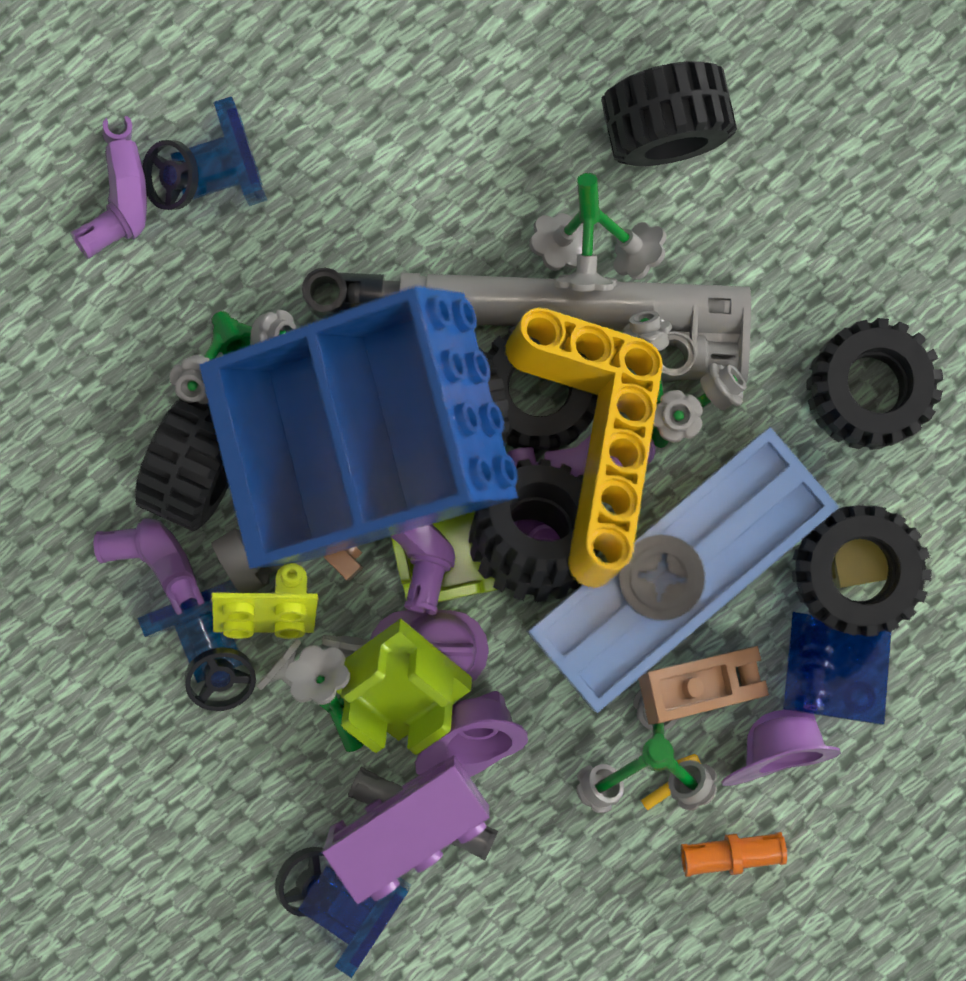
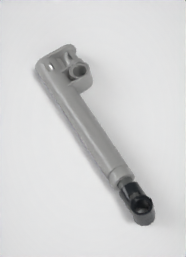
M326 267L310 272L302 285V294L307 306L315 316L321 319L413 286L464 293L465 298L471 303L475 311L476 325L516 326L529 310L544 308L605 328L623 331V328L629 324L631 316L641 312L654 311L659 313L660 318H663L664 321H669L672 325V329L668 333V346L677 347L684 355V365L678 369H670L662 364L661 381L668 383L678 380L700 381L701 377L709 372V366L712 363L721 364L724 367L731 364L740 372L745 383L748 378L751 290L750 287L617 281V286L611 291H574L570 288L555 287V279L447 274L420 276V273H401L400 281H385L384 274L338 273L334 269ZM330 283L339 288L338 298L330 305L317 304L313 299L315 290L322 284Z

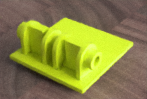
M296 563L285 564L276 573L275 593H212L213 632H223L224 636L234 639L249 638L254 633H274L276 637L283 639L303 637L305 633H314L318 594L307 593V574L302 566Z

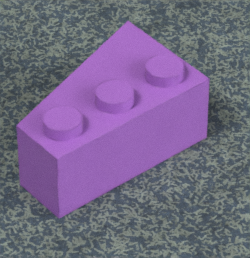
M455 755L408 781L402 786L403 790L383 803L380 799L370 803L364 808L367 813L350 825L346 826L344 821L341 820L330 826L322 854L357 905L370 896L374 901L382 899L399 885L400 882L397 878L413 868L418 873L428 869L443 856L441 852L443 848L457 839L460 844H464L478 836L486 828L484 821L489 819V804Z

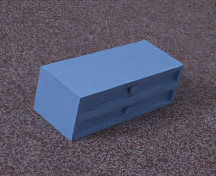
M769 427L746 444L634 541L635 545L640 540L649 536L670 535L685 541L697 552L704 567L705 584L699 601L689 612L681 617L665 621L652 620L636 613L621 594L618 572L604 586L593 588L582 584L526 632L586 704L598 713L836 511L839 506L774 430ZM662 554L661 562L658 563L655 571H647L646 574L639 573L640 578H646V581L655 583V592L658 593L657 601L661 600V594L664 593L666 585H675L676 582L684 583V578H677L675 574L668 573L667 564L665 563L666 555Z

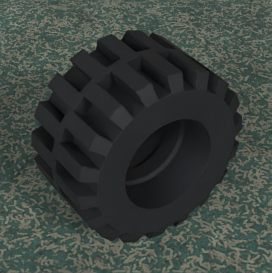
M686 61L649 68L621 80L609 88L601 98L614 160L621 164L655 166L693 158L722 145L737 130L724 69L714 63Z
M877 318L872 323H868L867 319L856 322L851 327L844 328L819 350V355L813 359L809 368L812 370V375L806 382V390H811L812 398L807 400L810 411L817 410L820 418L815 421L821 429L827 426L832 431L830 437L837 442L846 440L850 442L849 447L861 449L869 447L870 450L881 449L889 445L892 446L919 432L922 429L921 426L932 419L936 412L932 408L934 404L941 401L943 392L937 389V383L943 380L942 369L934 370L932 363L938 359V356L934 349L929 352L924 349L922 344L927 339L920 332L912 336L907 333L909 325L899 321L892 326L889 325V319ZM865 357L875 358L887 364L895 373L899 384V395L895 406L888 412L875 413L861 407L852 397L848 386V373L851 365L856 360Z
M514 326L508 330V334L504 337L499 335L492 342L488 353H486L487 360L493 361L499 378H502L505 387V397L508 399V419L510 423L509 432H506L507 445L515 449L517 447H532L535 453H538V450H559L560 446L567 443L569 445L577 440L579 435L589 427L594 418L598 395L569 386L566 402L553 414L534 416L520 410L513 403L509 392L510 379L516 368L509 362L505 352V345L516 328ZM529 337L533 342L541 345L537 339ZM578 352L583 358L589 360L584 354Z
M179 398L162 419L145 453L136 481L135 502L138 507L193 532L197 531L211 518L222 501L229 484L209 403H187Z
M529 459L519 460L516 466L517 483L515 485L518 498L475 511L469 532V543H472L470 554L473 562H481L478 572L482 577L487 579L492 576L495 579L493 585L495 589L503 593L508 588L515 592L513 598L524 601L526 595H533L535 602H546L548 595L551 593L557 600L567 596L569 588L576 590L582 585L571 573L569 557L583 474L575 477L570 473L572 467L563 463L560 468L551 466V460L540 459L538 465H532ZM520 520L542 522L550 526L559 535L560 539L555 541L536 540L524 534L514 522ZM593 549V552L597 557L599 550Z
M848 506L838 508L802 539L799 549L794 550L792 559L796 560L795 571H792V580L797 583L799 591L796 594L800 602L805 603L809 609L807 612L815 619L823 622L825 626L851 635L876 636L878 632H891L899 628L898 623L904 619L910 620L917 613L914 610L918 602L924 603L928 592L924 591L923 588L925 580L931 581L932 570L926 569L925 559L930 558L928 548L921 547L918 539L922 536L915 527L910 528L905 523L906 518L898 513H890L886 511L887 508L879 506ZM856 539L874 542L884 553L888 564L887 580L883 588L876 596L865 601H854L843 596L836 588L832 578V563L837 551L845 543Z

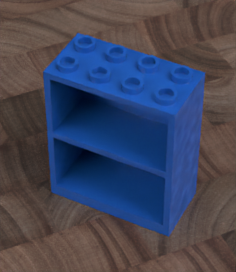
M413 286L199 364L250 569L310 561L518 498L515 488L517 483L516 467L511 457L506 454L501 435L504 428L503 417L498 406L492 401L487 382L490 378L489 364L485 355L479 350L474 332L477 324L476 314L471 303L465 298L464 293Z

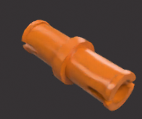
M782 832L739 838L737 834L725 835L724 840L689 845L681 844V861L685 877L728 870L731 875H738L743 873L744 868L776 864L786 865L787 848Z

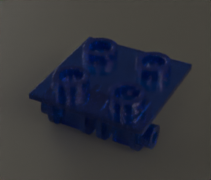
M793 612L783 710L884 725L891 632H878L876 636L851 635L825 626L823 622L815 619L811 614Z

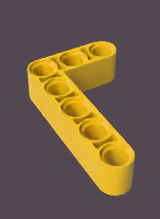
M531 309L524 314L505 345V352L509 362L522 372L598 395L569 557V568L573 577L587 587L598 588L606 585L630 561L633 553L663 367L662 357L653 344L643 339L549 309ZM529 337L537 339L541 345L533 342ZM578 352L584 354L589 360L583 358ZM627 367L632 369L636 373V375L631 373L627 369ZM619 411L625 413L629 420L623 418ZM610 456L617 458L623 467L615 464ZM602 502L609 504L614 509L616 515L608 512L603 507ZM593 549L601 551L606 556L608 563L600 561L595 556Z

